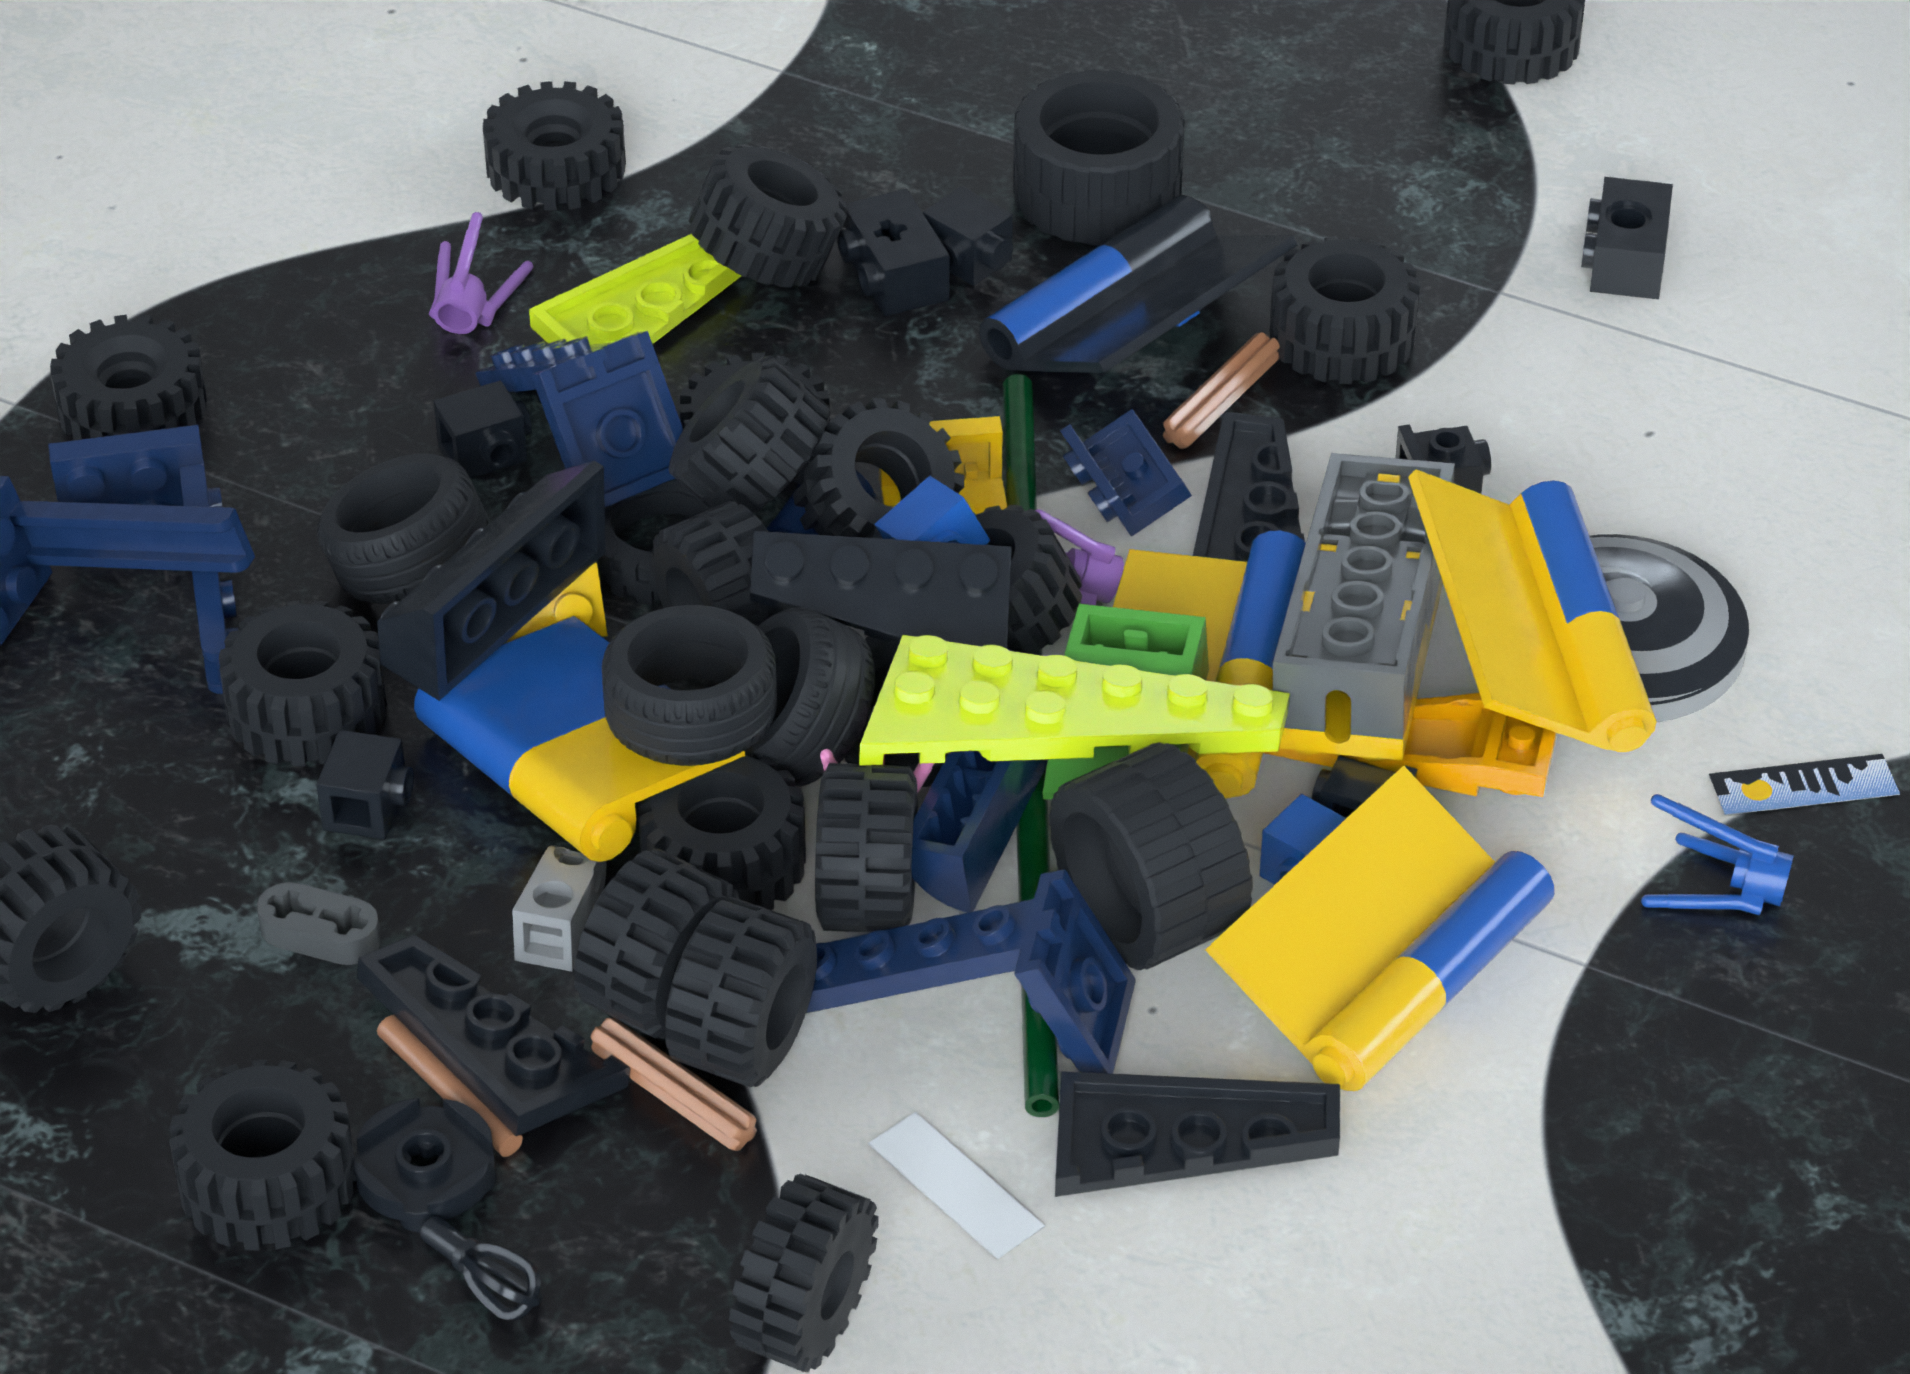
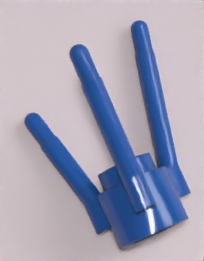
M1655 794L1651 797V804L1654 807L1740 848L1736 850L1682 832L1678 833L1675 837L1677 844L1734 864L1735 867L1730 886L1742 889L1741 895L1647 894L1641 898V903L1644 907L1734 909L1760 915L1764 902L1776 906L1781 905L1794 855L1778 851V845L1756 840L1660 794Z

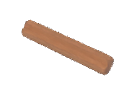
M1263 332L1253 335L1164 421L1163 426L1166 431L1163 433V437L1166 442L1174 443L1180 449L1189 447L1279 359L1277 350L1280 348V344L1275 337L1269 338Z
M607 1018L601 1026L595 1027L590 1036L593 1041L591 1048L599 1057L605 1060L613 1055L630 1067V1079L730 1150H741L748 1141H752L757 1132L755 1128L756 1118L749 1111L678 1061L672 1059L668 1054L618 1019Z

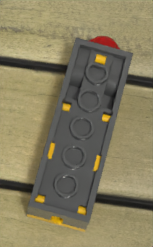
M1331 453L1273 660V691L1290 693L1288 715L1279 749L1295 750L1302 754L1327 753L1358 756L1370 761L1384 759L1403 760L1443 587V581L1408 476L1417 469L1454 483L1455 463Z

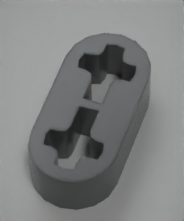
M292 882L276 884L266 889L258 899L256 906L261 936L268 944L277 948L336 964L354 965L358 964L359 957L376 951L380 947L381 936L377 911L370 903L361 899Z

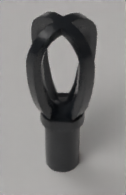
M439 1216L429 1218L422 1226L420 1232L421 1239L452 1262V1266L464 1274L466 1282L475 1296L496 1316L505 1320H519L525 1317L533 1306H539L543 1299V1295L540 1292L541 1279L537 1267L530 1260L510 1249L497 1245L483 1244L473 1237L468 1238ZM486 1257H493L496 1259L506 1261L507 1263L523 1271L527 1277L528 1283L516 1274L509 1271L508 1269L504 1268L503 1266ZM485 1269L489 1270L490 1272L496 1274L500 1278L509 1282L523 1293L513 1290L508 1286L504 1285L495 1277H493L490 1273H488ZM483 1283L500 1295L519 1303V1305L514 1308L506 1307L490 1293Z

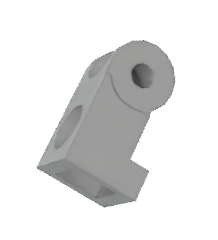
M551 845L547 848L512 910L515 961L573 971L584 926L596 901L604 890L606 861H591L581 852L572 851L565 847Z

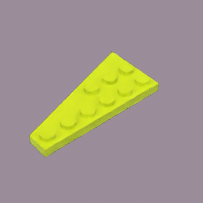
M902 635L860 743L859 766L883 765L884 754L919 753L920 764L945 763V753L955 751H979L989 761L1094 758V747L1128 746L1129 754L1158 742L1162 744H1187L1198 754L1278 752L1288 715L1290 693L1269 690L1264 686L1256 684L1240 686L1206 681L1190 674L1173 676L1140 671L1129 665L1107 666L1074 661L1063 655L1041 656L1014 652L997 645L981 647L954 643L931 635L919 637Z

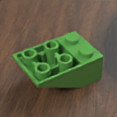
M1078 604L1064 656L1074 661L1107 666L1122 664L1135 667L1140 671L1173 676L1190 674L1207 680L1209 662L1206 617ZM1171 744L1180 748L1181 752L1188 753L1189 746L1187 744ZM1128 746L1094 747V758L1048 759L1043 799L1052 800L1055 792H1058V788L1064 783L1129 755Z

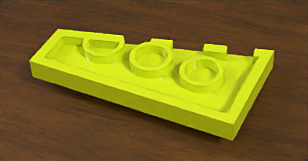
M690 234L530 308V327L547 343L566 339V342L585 336H587L590 345L610 343L636 332L648 331L651 342L654 344L734 283L741 275L714 260L711 254L705 252L698 244L699 240Z

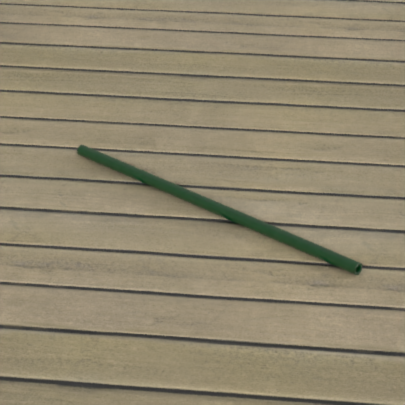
M1016 374L1009 376L1003 383L1007 507L1018 505L1022 506L1024 511L1029 509L1037 510L1033 387L1028 377ZM1046 768L1016 826L1018 902L1034 899L1040 875L1051 872L1048 799H1043ZM1021 985L1025 1110L1034 1117H1049L1054 1115L1059 1109L1057 1038L1042 1015L1033 1010L1027 993Z

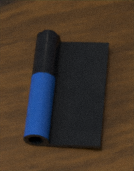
M1180 195L985 318L980 324L979 329L981 343L987 355L994 363L1003 369L1011 371L1105 373L1175 326L1180 327L1200 314V309L1298 245L1294 235L1217 236L1209 209L1202 202L1191 196Z

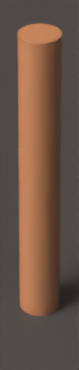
M395 1015L386 1017L377 1028L378 1036L443 1099L458 1101L467 1105L486 1121L491 1130L493 1148L501 1156L508 1157L519 1149L522 1144V1136L516 1137Z

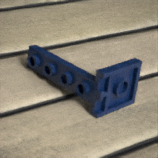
M648 331L636 332L614 342L590 345L587 336L566 342V339H561L546 345L544 341L526 347L524 344H519L492 354L493 366L475 372L480 386L501 380L508 392L537 390L565 469L593 460L604 466L605 507L675 479L669 473V462L683 427Z
M198 425L48 444L58 502L223 507L220 487L208 488ZM192 571L208 689L213 693L223 694L219 670L220 650L225 648L224 640L231 631H239L238 627L226 629L225 624L226 618L237 617L232 580L220 581L219 572Z
M0 476V646L53 573L50 565L237 573L247 569L254 560L255 555L236 509L227 507L20 501L10 477Z
M1065 869L1041 874L1034 899L1006 905H995L983 910L945 918H934L926 922L888 930H877L868 934L836 941L816 943V975L806 1013L1015 971L1014 975L1026 991L1031 1007L1035 1012L1042 1015L1056 1036L1061 1052L1067 1059L1072 1060L1078 1071L1086 1073H1114L1136 979Z

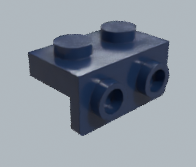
M1133 409L1084 442L1081 441L1070 424L1060 430L1072 448L1063 455V458L1082 486L1093 479L1097 486L1087 493L1106 522L1108 523L1118 516L1131 537L1192 496Z

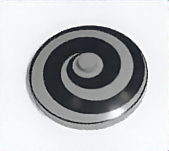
M1589 535L1656 721L1663 722L1690 715L1707 707L1725 694L1741 672L1749 637L1747 611L1732 584L1706 561L1671 544L1633 535Z

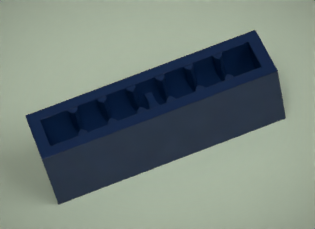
M955 751L948 753L945 763L942 764L914 818L912 841L913 880L925 892L943 904L963 912H973L1047 766L1048 759L989 761L979 751Z

